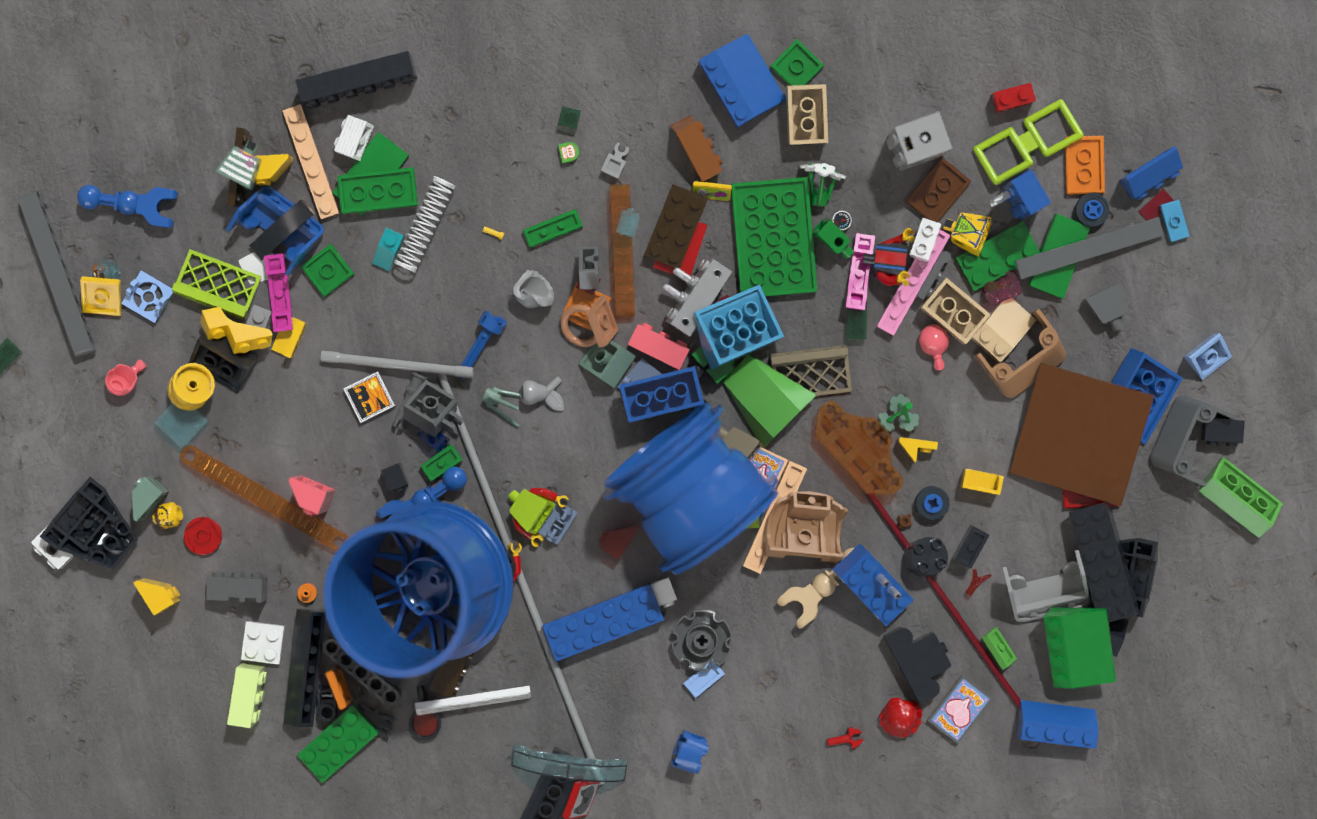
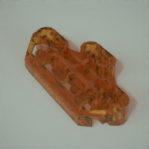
M828 401L818 409L814 437L864 494H895L903 486L904 481L899 472L892 466L890 452L892 437L880 422L873 417L865 418L847 414L834 401ZM829 407H832V413L828 414L826 411ZM836 415H841L836 420L832 421V419L835 418ZM845 421L844 427L840 428V422ZM821 422L829 431L833 430L826 435L827 432L821 428ZM868 423H872L870 430L866 429ZM878 430L880 431L879 433L876 434V436H874V437L871 436V435L874 434L876 431H878ZM884 437V444L880 445V438ZM837 439L847 451L851 450L843 455L844 452L834 441ZM855 460L864 471H866L867 469L868 471L861 475L862 472L857 468V466L852 461ZM883 464V466H884V467L882 468L883 471H880V472H879V471L877 470V469L879 468L878 465ZM888 472H891V473H892V474L887 475L888 477H886V478H883V477H882V476H885L886 473H888ZM891 479H896L894 486L890 485ZM873 480L881 490H874V486L870 481Z

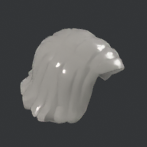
M526 270V273L521 276L513 287V295L517 301L528 309H534L539 306H551L554 302L553 288L538 271Z

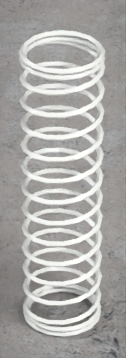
M433 176L432 182L441 188L434 186L428 187L430 190H432L438 195L432 193H425L427 197L434 200L435 202L425 199L422 200L423 203H425L432 209L419 206L420 210H422L430 216L416 213L417 217H419L427 223L418 220H413V223H415L417 226L421 227L424 230L415 227H409L410 230H412L421 237L412 234H406L407 237L417 242L418 244L406 240L403 241L404 244L411 247L415 251L400 247V250H402L404 253L408 254L413 258L397 254V257H399L400 259H402L410 265L394 260V264H397L414 273H416V269H418L417 266L405 260L404 258L416 262H421V260L406 252L405 250L419 255H424V253L409 245L413 244L421 248H427L424 244L420 243L412 237L430 242L428 238L421 235L415 230L433 235L431 231L419 225L418 223L430 226L432 228H437L434 224L425 220L421 216L427 217L435 221H440L437 217L428 213L424 209L438 214H443L441 211H439L438 209L434 208L426 202L444 208L446 207L444 204H442L441 202L437 201L429 195L449 201L447 197L438 193L434 189H438L449 194L453 193L445 187L441 186L440 184L447 186L451 189H455V185L436 176Z

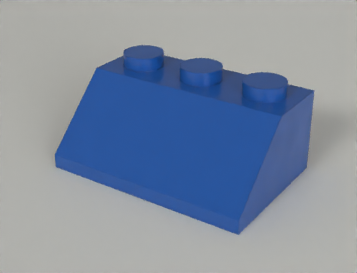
M1174 146L1119 180L1131 200L1143 198L1148 194V189L1153 187L1155 190L1164 184L1163 180L1167 177L1171 180L1180 174L1179 170L1183 168V164L1177 148Z

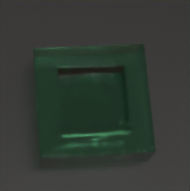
M562 106L558 126L577 130L581 111Z

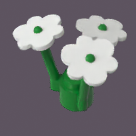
M826 163L800 165V168H805V171L809 172V196L812 198V204L815 206H826L827 200L831 199V193L836 180L846 179V176L838 171L835 172V167ZM813 171L821 176L820 188H816L815 191ZM826 176L833 178L828 192L824 189Z

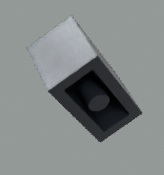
M1214 418L1211 422H1202L1201 440H1205L1207 445H1218V442H1225V446L1237 447V443L1243 444L1245 421Z

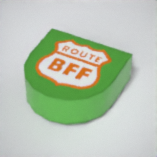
M566 142L558 144L563 164L578 158L579 148L575 143Z

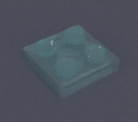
M172 403L154 423L183 449L209 420L197 409L186 411L179 409Z

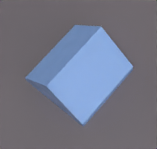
M1214 333L1184 356V359L1199 378L1204 380L1228 361L1232 355L1222 335Z

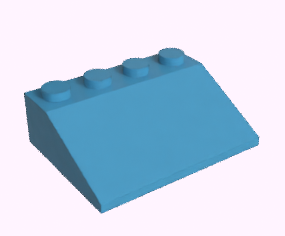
M760 285L693 313L703 353L711 370L771 345L784 337Z

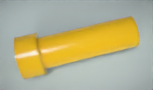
M485 226L483 228V232L500 240L504 237L505 233L498 232Z

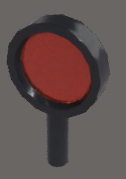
M424 685L416 686L418 703L426 702ZM415 711L409 719L411 733L420 740L434 738L441 729L442 720L438 712L417 715Z

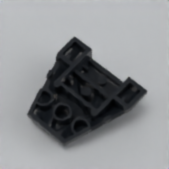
M89 477L72 495L39 536L57 550L112 570L115 569L138 541L132 529L119 512L116 504L110 498L107 490L92 477Z

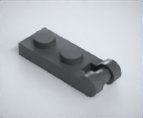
M944 251L940 253L916 298L922 301L924 298L928 299L933 291V288H931L933 282H938L943 274L940 271L942 266L951 260L949 252Z

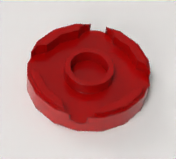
M198 517L187 524L184 531V541L191 552L207 555L219 548L223 533L220 525L215 520L209 517Z

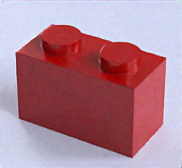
M1031 83L991 94L995 113L1033 104L1036 101Z

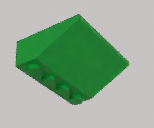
M1052 607L1044 615V623L1054 688H1078L1116 682L1107 609Z

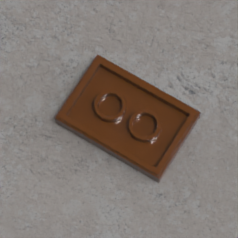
M941 157L905 202L925 219L938 222L970 184L971 180Z

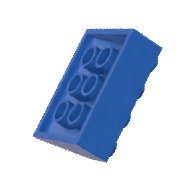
M748 34L713 51L698 62L737 129L786 100Z
M1131 348L1112 383L1154 395L1141 443L1146 445L1183 378L1147 354Z

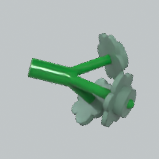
M903 394L890 398L891 405L889 409L894 411V415L888 416L886 412L878 414L881 427L888 432L895 429L893 425L894 419L900 416L898 418L900 429L911 432L914 427L919 426V415L909 412L913 408V404Z

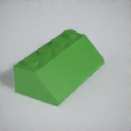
M1224 457L1220 458L1203 482L1207 483L1206 487L1201 486L1199 492L1258 538L1273 526L1283 504Z

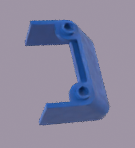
M262 186L236 210L226 230L230 232L238 223L246 229H255L259 225L266 230L295 204L272 187ZM312 217L283 242V244L289 247L285 255L291 262L285 273L287 276L303 262L324 233L323 226Z

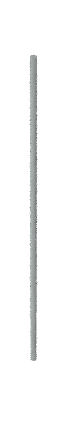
M439 374L438 378L443 390L454 396L446 375ZM457 405L456 414L461 416L460 410ZM463 421L461 425H457L506 552L507 554L511 553L513 556V552L508 549V544L511 542ZM521 569V573L517 578L586 757L590 765H598L558 661L554 658L542 626V620ZM591 767L594 777L597 780L604 781L599 767Z

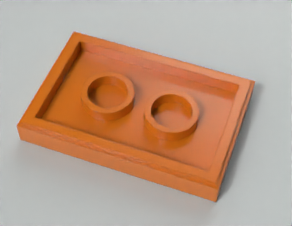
M1083 136L1080 140L1065 147L1066 195L1105 193L1104 136Z
M337 665L332 667L326 673V676L341 710L346 708L353 701L341 667Z

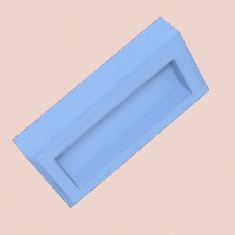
M716 663L711 664V670L697 671L683 683L695 698L725 674Z

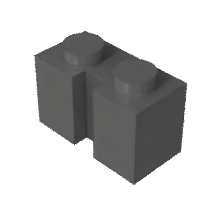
M598 246L579 247L580 289H599Z

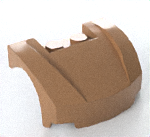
M812 491L792 492L787 496L779 498L775 502L767 522L765 556L784 558L785 555L820 558L822 562L838 563L843 558L840 546V530L848 509L835 502L833 497Z

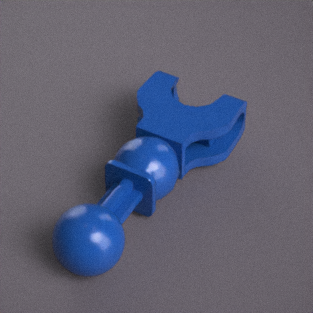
M85 185L77 193L78 203L85 209H95L99 205L114 206L115 211L119 210L125 215H132L134 213L143 215L153 226L172 228L174 226L172 219L160 215L158 207L163 200H175L178 197V192L175 190L156 187L145 195H137L133 191H116V195L101 193L94 185Z
M450 467L444 472L443 481L433 488L427 486L425 489L417 490L413 497L407 501L392 500L376 511V515L379 518H384L414 504L440 502L439 497L448 490L459 491L464 488L467 483V475L460 467ZM397 531L401 539H403L404 536L402 535V533L400 531Z

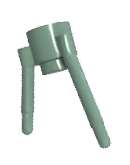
M488 387L482 401L487 403V407L493 409L511 424L519 427L517 422L496 406L501 403L512 409L519 410V407L502 400V395L500 394L520 397V393Z

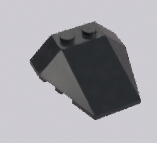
M1141 538L1120 540L1140 615H1137V617L1143 618L1150 600L1158 561V542ZM1087 581L1088 591H1089V593L1091 594L1090 589H1089V585H1088V581Z

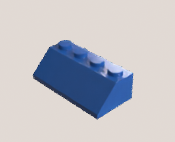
M1020 700L1016 732L1017 739L1097 748L1099 729L1096 709Z

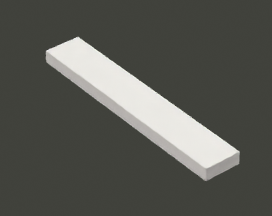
M530 686L415 703L417 715L528 699L531 697Z

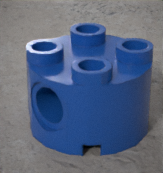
M683 730V734L680 733L672 753L676 757L675 759L671 758L670 765L692 774H698L702 765L700 760L702 756H706L709 745H707L705 737Z

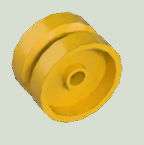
M187 363L181 366L169 380L167 386L168 397L179 409L186 411L196 410L202 407L213 394L215 387L214 377L203 365Z

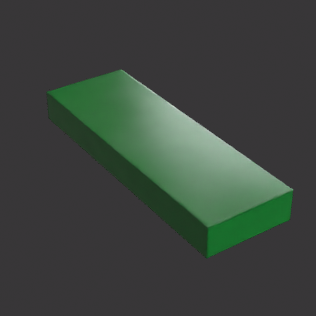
M574 209L526 228L523 232L529 247L532 248L582 228L583 225L577 210Z

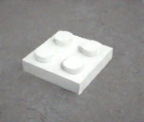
M246 621L241 660L280 664L285 626Z

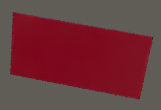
M1162 189L1138 212L1146 220L1153 219L1161 214L1159 205L1174 200Z

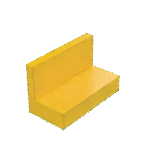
M293 317V330L278 332L271 350L293 359L308 323Z

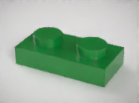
M451 444L423 463L421 468L432 482L448 468L455 466L463 459L453 444Z

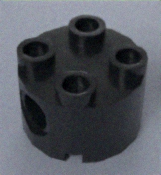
M924 537L911 542L904 554L908 570L919 577L935 575L946 568L948 564V552L941 539L934 537Z

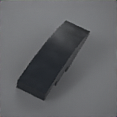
M301 199L249 246L260 260H263L264 256H268L315 214L304 199Z

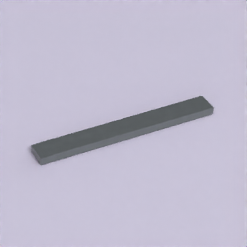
M1156 217L1018 259L1014 262L1019 279H1024L1164 236L1160 219Z

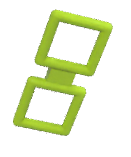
M1062 99L1025 118L1023 123L1028 130L1026 133L1018 136L1012 127H1008L974 146L973 151L994 185H998L1031 167L1033 160L1029 154L1039 149L1044 157H1049L1083 138L1084 133ZM1060 109L1074 134L1047 148L1033 122ZM1009 136L1024 162L997 176L983 150Z

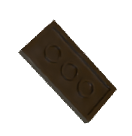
M237 127L234 146L243 150L248 140L252 142L253 137L245 128ZM230 179L227 205L239 208L245 202L243 185Z
M672 184L644 256L680 269L708 198Z

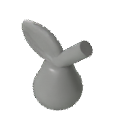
M556 376L547 386L533 380H526L520 387L521 401L526 405H533L545 400L547 405L553 410L563 411L564 401L561 395L554 391L562 380Z

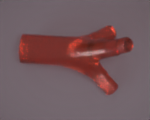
M973 569V580L965 593L972 596L978 586L987 578H990L991 574L978 577L977 570Z

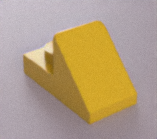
M898 437L899 444L915 463L918 447L921 448L920 452L932 453V449L937 450L938 442Z

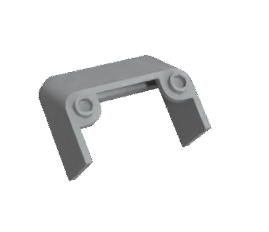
M1079 550L1075 551L1077 562L1067 563L1063 567V574L1026 582L1025 578L1019 575L1009 577L1007 567H1003L1016 621L1027 622L1044 618V615L1052 607L1086 608L1089 606V591Z

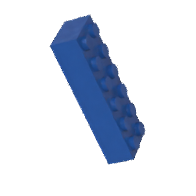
M651 583L546 622L542 626L556 661L661 622L664 620Z

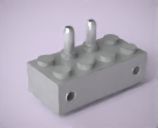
M711 258L700 261L695 276H690L679 268L674 269L673 273L687 282L686 285L688 287L684 292H679L669 284H664L663 290L676 298L677 301L675 307H671L666 313L665 317L667 319L665 322L687 336H691L697 327L693 313L712 304L732 273L731 270Z

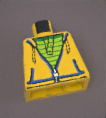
M960 213L957 222L946 219L943 229L952 232L951 241L953 244L979 257L991 228L992 220L991 217Z

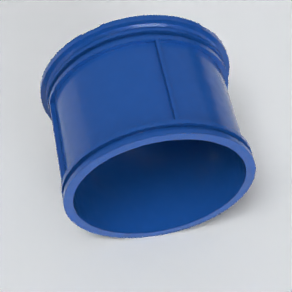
M423 502L411 505L396 512L385 522L364 528L352 535L335 553L327 570L324 584V606L327 620L341 647L363 667L390 677L417 676L440 666L447 660L462 658L480 650L502 628L508 616L513 596L511 565L505 548L496 533L486 522L471 511L445 502ZM397 531H400L402 533L404 538L407 540V542L413 549L412 554L408 550L407 546L405 545ZM391 533L403 554L378 551V548L385 537ZM411 534L417 536V541L414 540ZM425 541L438 550L434 557L427 556ZM378 557L401 561L403 571L395 577L374 565V559ZM372 572L397 588L374 597ZM398 591L401 594V599L377 606L375 601ZM402 603L394 629H392L379 609ZM450 604L461 606L459 623L449 615L446 609ZM410 608L415 614L421 616L423 620L404 639L399 633ZM435 619L440 624L441 649H439ZM428 623L433 649L411 643ZM447 626L455 632L449 645L447 643Z

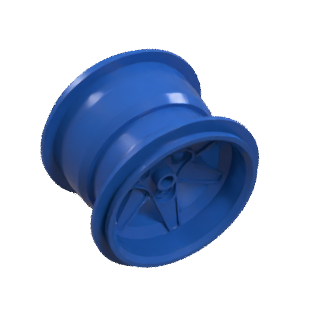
M706 402L691 410L636 451L603 483L606 489H608L603 495L606 501L616 497L619 502L633 503L642 514L643 530L663 557L658 566L662 572L671 570L673 574H679L698 564L750 525L771 505L778 495V491L775 488L779 481L776 476L765 478L742 451L729 448L719 436L722 422L718 416L723 411L721 405L711 408L710 403Z

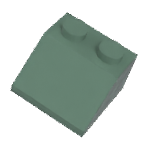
M610 340L605 347L599 348L598 343L590 346L579 365L615 388L636 356Z
M153 476L139 478L133 485L135 487L132 491L133 519L136 522L144 520L169 492Z

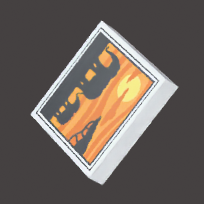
M379 372L344 388L360 423L395 406Z

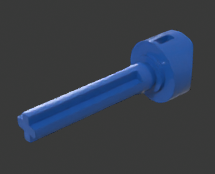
M487 310L483 312L478 321L483 329L461 366L472 367L492 333L501 335L507 325L505 319L501 316H493Z

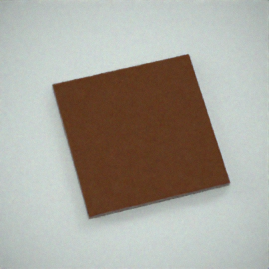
M1041 363L1009 473L1122 506L1154 395Z

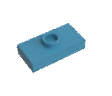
M1176 200L1159 205L1169 241L1173 242L1190 237L1180 201Z

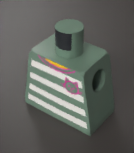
M248 140L243 150L234 146L216 172L252 190L261 165V159L254 156L259 145Z

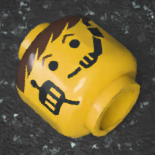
M169 502L158 505L152 517L154 523L158 524L161 529H168L180 524V521L183 519V512L179 505Z

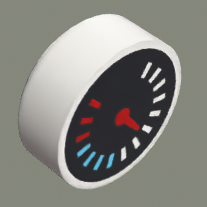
M839 211L834 214L832 221L840 230H846L851 225L852 219L848 212Z

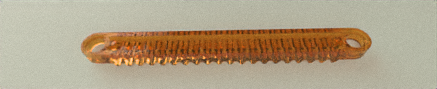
M190 445L181 450L180 458L188 466L333 550L338 551L340 548L334 543L337 536H342L345 541L349 538L343 531L315 515L312 516L304 513L303 508L198 447ZM189 449L193 450L196 454L195 458L191 461L185 457V453Z

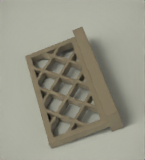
M846 345L770 354L772 369L776 370L778 366H785L789 369V372L785 375L787 378L793 372L800 378L797 383L800 384L802 380L811 386L808 389L810 392L812 389L816 390L813 391V393L817 394L816 396L852 392L848 347ZM844 358L845 366L841 371L832 366L836 359ZM818 361H823L827 364V367L821 374L813 368ZM803 363L808 369L801 376L794 369L798 364ZM829 368L838 373L832 382L823 376ZM810 370L819 375L813 384L805 379ZM840 375L847 381V387L838 388L834 385ZM823 378L829 383V386L825 390L820 391L815 385Z

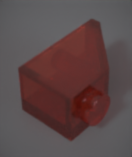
M635 525L610 530L608 534L604 532L598 541L601 543L599 548L618 560L640 527Z

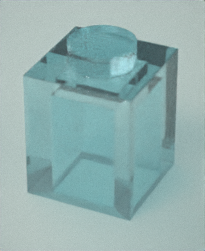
M627 208L626 211L622 210L616 230L617 234L635 238L641 217L640 214H637L638 210Z

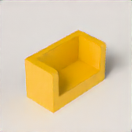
M963 468L960 487L1000 495L1004 476Z

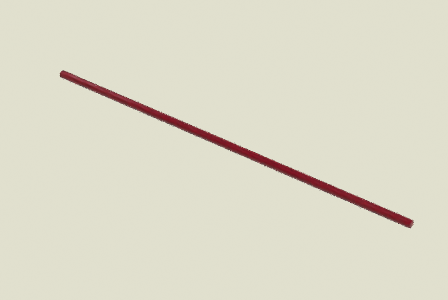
M848 459L844 464L905 550H907L910 545L853 463ZM932 575L925 577L1019 708L1020 698Z

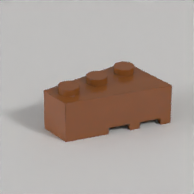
M688 115L670 125L702 182L723 171L720 167L723 163L718 154L714 155L711 149L714 146L709 137L705 138L703 134L705 129L700 121L697 122L691 115Z

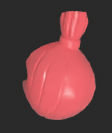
M930 324L921 331L919 343L924 353L933 356L935 370H942L945 365L942 354L949 346V336L942 326Z
M141 359L132 367L123 364L116 365L106 375L105 384L107 390L117 396L129 394L137 383V374L144 370L147 365Z

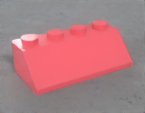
M302 475L290 477L289 483L299 507L304 508V513L314 516L328 511L336 489Z

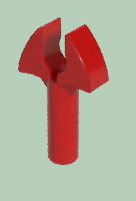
M848 727L849 732L846 735L828 738L827 744L832 746L848 742L851 744L852 749H854L864 739L854 740L851 737L854 734L862 733V731Z

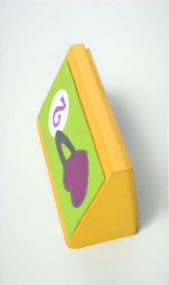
M694 181L692 192L711 200L729 201L732 186Z

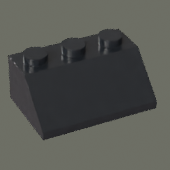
M203 332L196 342L188 363L203 365L211 372L216 381L238 393L252 371L258 356L251 351L234 354L226 336L220 339L208 340L205 332Z

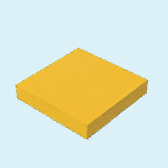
M82 276L80 280L82 313L121 316V281Z

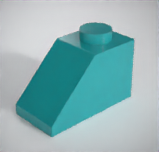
M386 228L378 244L372 264L390 272L406 237Z

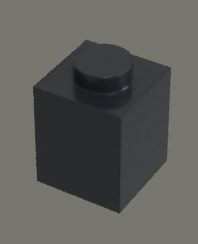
M401 463L381 470L389 492L394 490L396 494L406 489L405 485L409 483Z

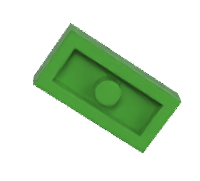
M997 626L982 637L1002 670L1009 667L1017 659Z

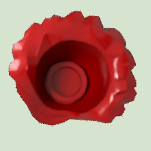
M897 697L891 698L879 714V724L886 733L892 736H897L898 738L903 736L909 737L910 733H916L922 723L920 719L923 711L915 701H906Z

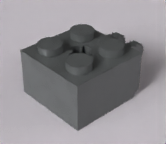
M427 380L423 382L403 408V419L433 437H436L441 429L452 434L455 433L457 430L456 426L451 422L457 425L463 423L461 416L456 414L457 399Z

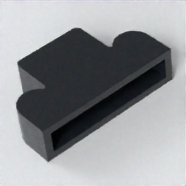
M898 627L884 634L883 637L918 703L921 705L935 698L940 692V686L932 677L951 667V663L946 655L948 649L944 642L940 643L933 632H929L913 641L911 631L905 627Z

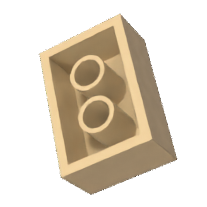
M826 84L786 86L788 144L828 143Z
M944 278L931 293L930 297L920 306L923 312L963 345L968 343L991 315L948 278Z

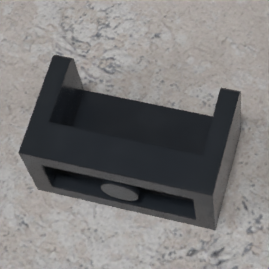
M970 525L952 558L972 568L990 535Z

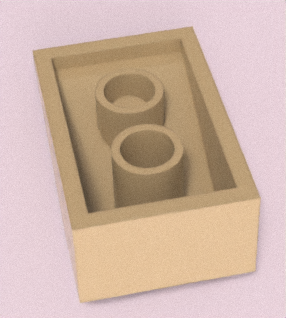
M1007 295L971 339L997 363H1001L1036 322V319L1012 297Z

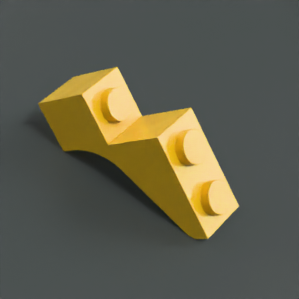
M221 307L202 310L200 322L207 339H220L226 336L234 354L265 349L271 346L272 332L269 329L234 322L225 316Z

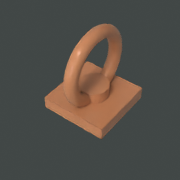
M606 296L599 297L591 307L573 305L563 312L560 321L564 336L571 343L580 347H590L597 343L599 348L605 347L619 330ZM582 312L587 315L590 328L594 333L592 338L580 339L572 334L568 326V319L572 314Z

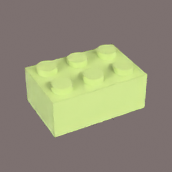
M244 663L236 667L227 725L251 728L260 720L261 710H258V707L264 697V691H261L267 679V672H264L265 667Z

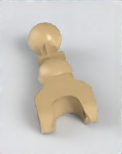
M849 548V549L845 550V551L843 552V558L841 559V561H842L854 548ZM825 570L826 573L816 575L812 580V584L804 588H789L777 600V604L782 607L792 601H798L803 605V614L796 622V626L799 629L804 628L816 618L818 603L823 599L822 597L832 595L836 585L839 586L837 581L840 578L833 570L831 572Z

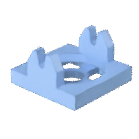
M140 271L137 278L130 283V287L126 290V296L121 304L156 323L173 295L172 288L149 274ZM143 283H153L150 289L142 290L138 287ZM158 287L161 289L163 296L160 300L157 299L155 293ZM148 291L154 294L152 302L144 300L143 296ZM134 292L141 296L142 303L139 307L134 301ZM154 303L157 305L153 311H144L149 304Z

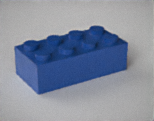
M695 366L620 385L628 422L704 404Z

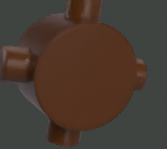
M909 513L902 516L898 515L900 528L913 525L911 524V515Z

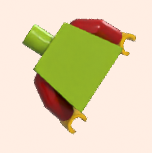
M546 488L523 489L521 493L513 490L509 494L508 499L514 503L510 508V513L513 516L512 520L516 531L525 538H530L532 545L538 547L539 544L534 539L539 538L543 541V536L538 534V531L556 506L554 502L557 501L560 507H566V505L560 503V499L565 498L569 500L566 495L557 496V493Z

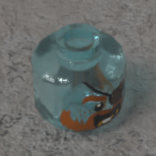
M109 259L95 263L90 271L91 277L118 280L121 274L119 265Z

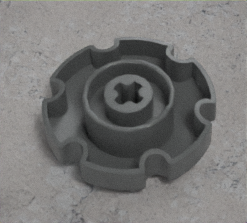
M696 609L693 610L694 614L692 617H687L684 614L676 622L672 633L677 636V639L671 642L672 649L680 662L684 660L689 662L688 667L690 669L708 671L711 670L710 666L712 663L720 666L728 658L732 647L727 644V641L733 637L730 626L724 618L717 620L714 611ZM701 635H704V638L707 639V642L705 641L703 645L696 641Z

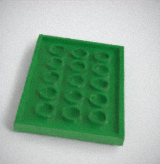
M808 177L731 183L740 293L757 285L761 286L765 296L818 292Z

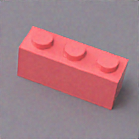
M644 322L642 325L638 324L628 345L680 370L690 350L686 348L688 344L680 340L674 342L669 339L670 335L662 331L658 334L652 331L654 327Z

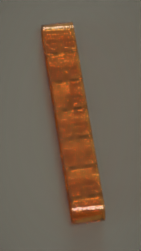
M630 184L610 185L616 317L635 316Z

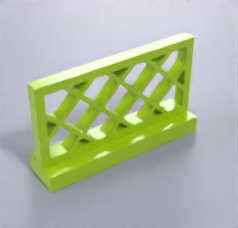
M190 249L177 281L172 287V292L210 308L221 307L224 313L246 321L248 310L262 276ZM192 255L199 257L202 265L192 268L189 263ZM213 263L217 264L221 271L210 275L206 266ZM204 267L208 276L197 281L194 271ZM230 270L236 271L239 278L228 282L224 273ZM192 273L195 282L189 285L182 283L184 275ZM222 274L226 283L215 288L211 278ZM247 277L256 279L254 286L245 288L243 279ZM210 279L213 289L208 291L201 290L199 284ZM240 281L244 290L233 294L229 285ZM228 286L231 296L226 298L219 297L217 290ZM246 293L248 298L246 305L237 304L235 297Z

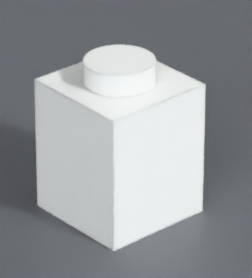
M669 577L651 583L659 606L663 605L666 608L675 604L674 600H677Z

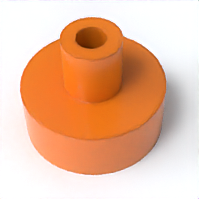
M305 583L299 587L297 594L302 602L309 603L315 600L318 592L313 584Z

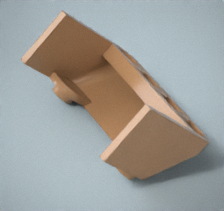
M1040 309L1034 310L1032 314L1044 328L1039 334V342L1044 349L1018 369L1013 371L1006 363H999L991 368L981 353L974 355L1002 395L1007 398L1017 396L1036 382L1041 363L1056 367L1066 358V350L1057 332Z

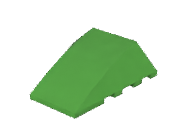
M750 354L722 381L756 438L763 443L762 448L817 395Z

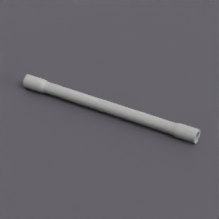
M324 350L321 352V362L390 368L452 375L473 379L474 367L342 354Z

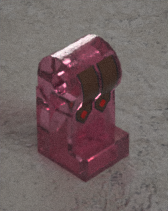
M1013 270L1006 272L1007 277L996 282H988L983 286L982 291L989 303L995 304L1022 294L1018 278Z

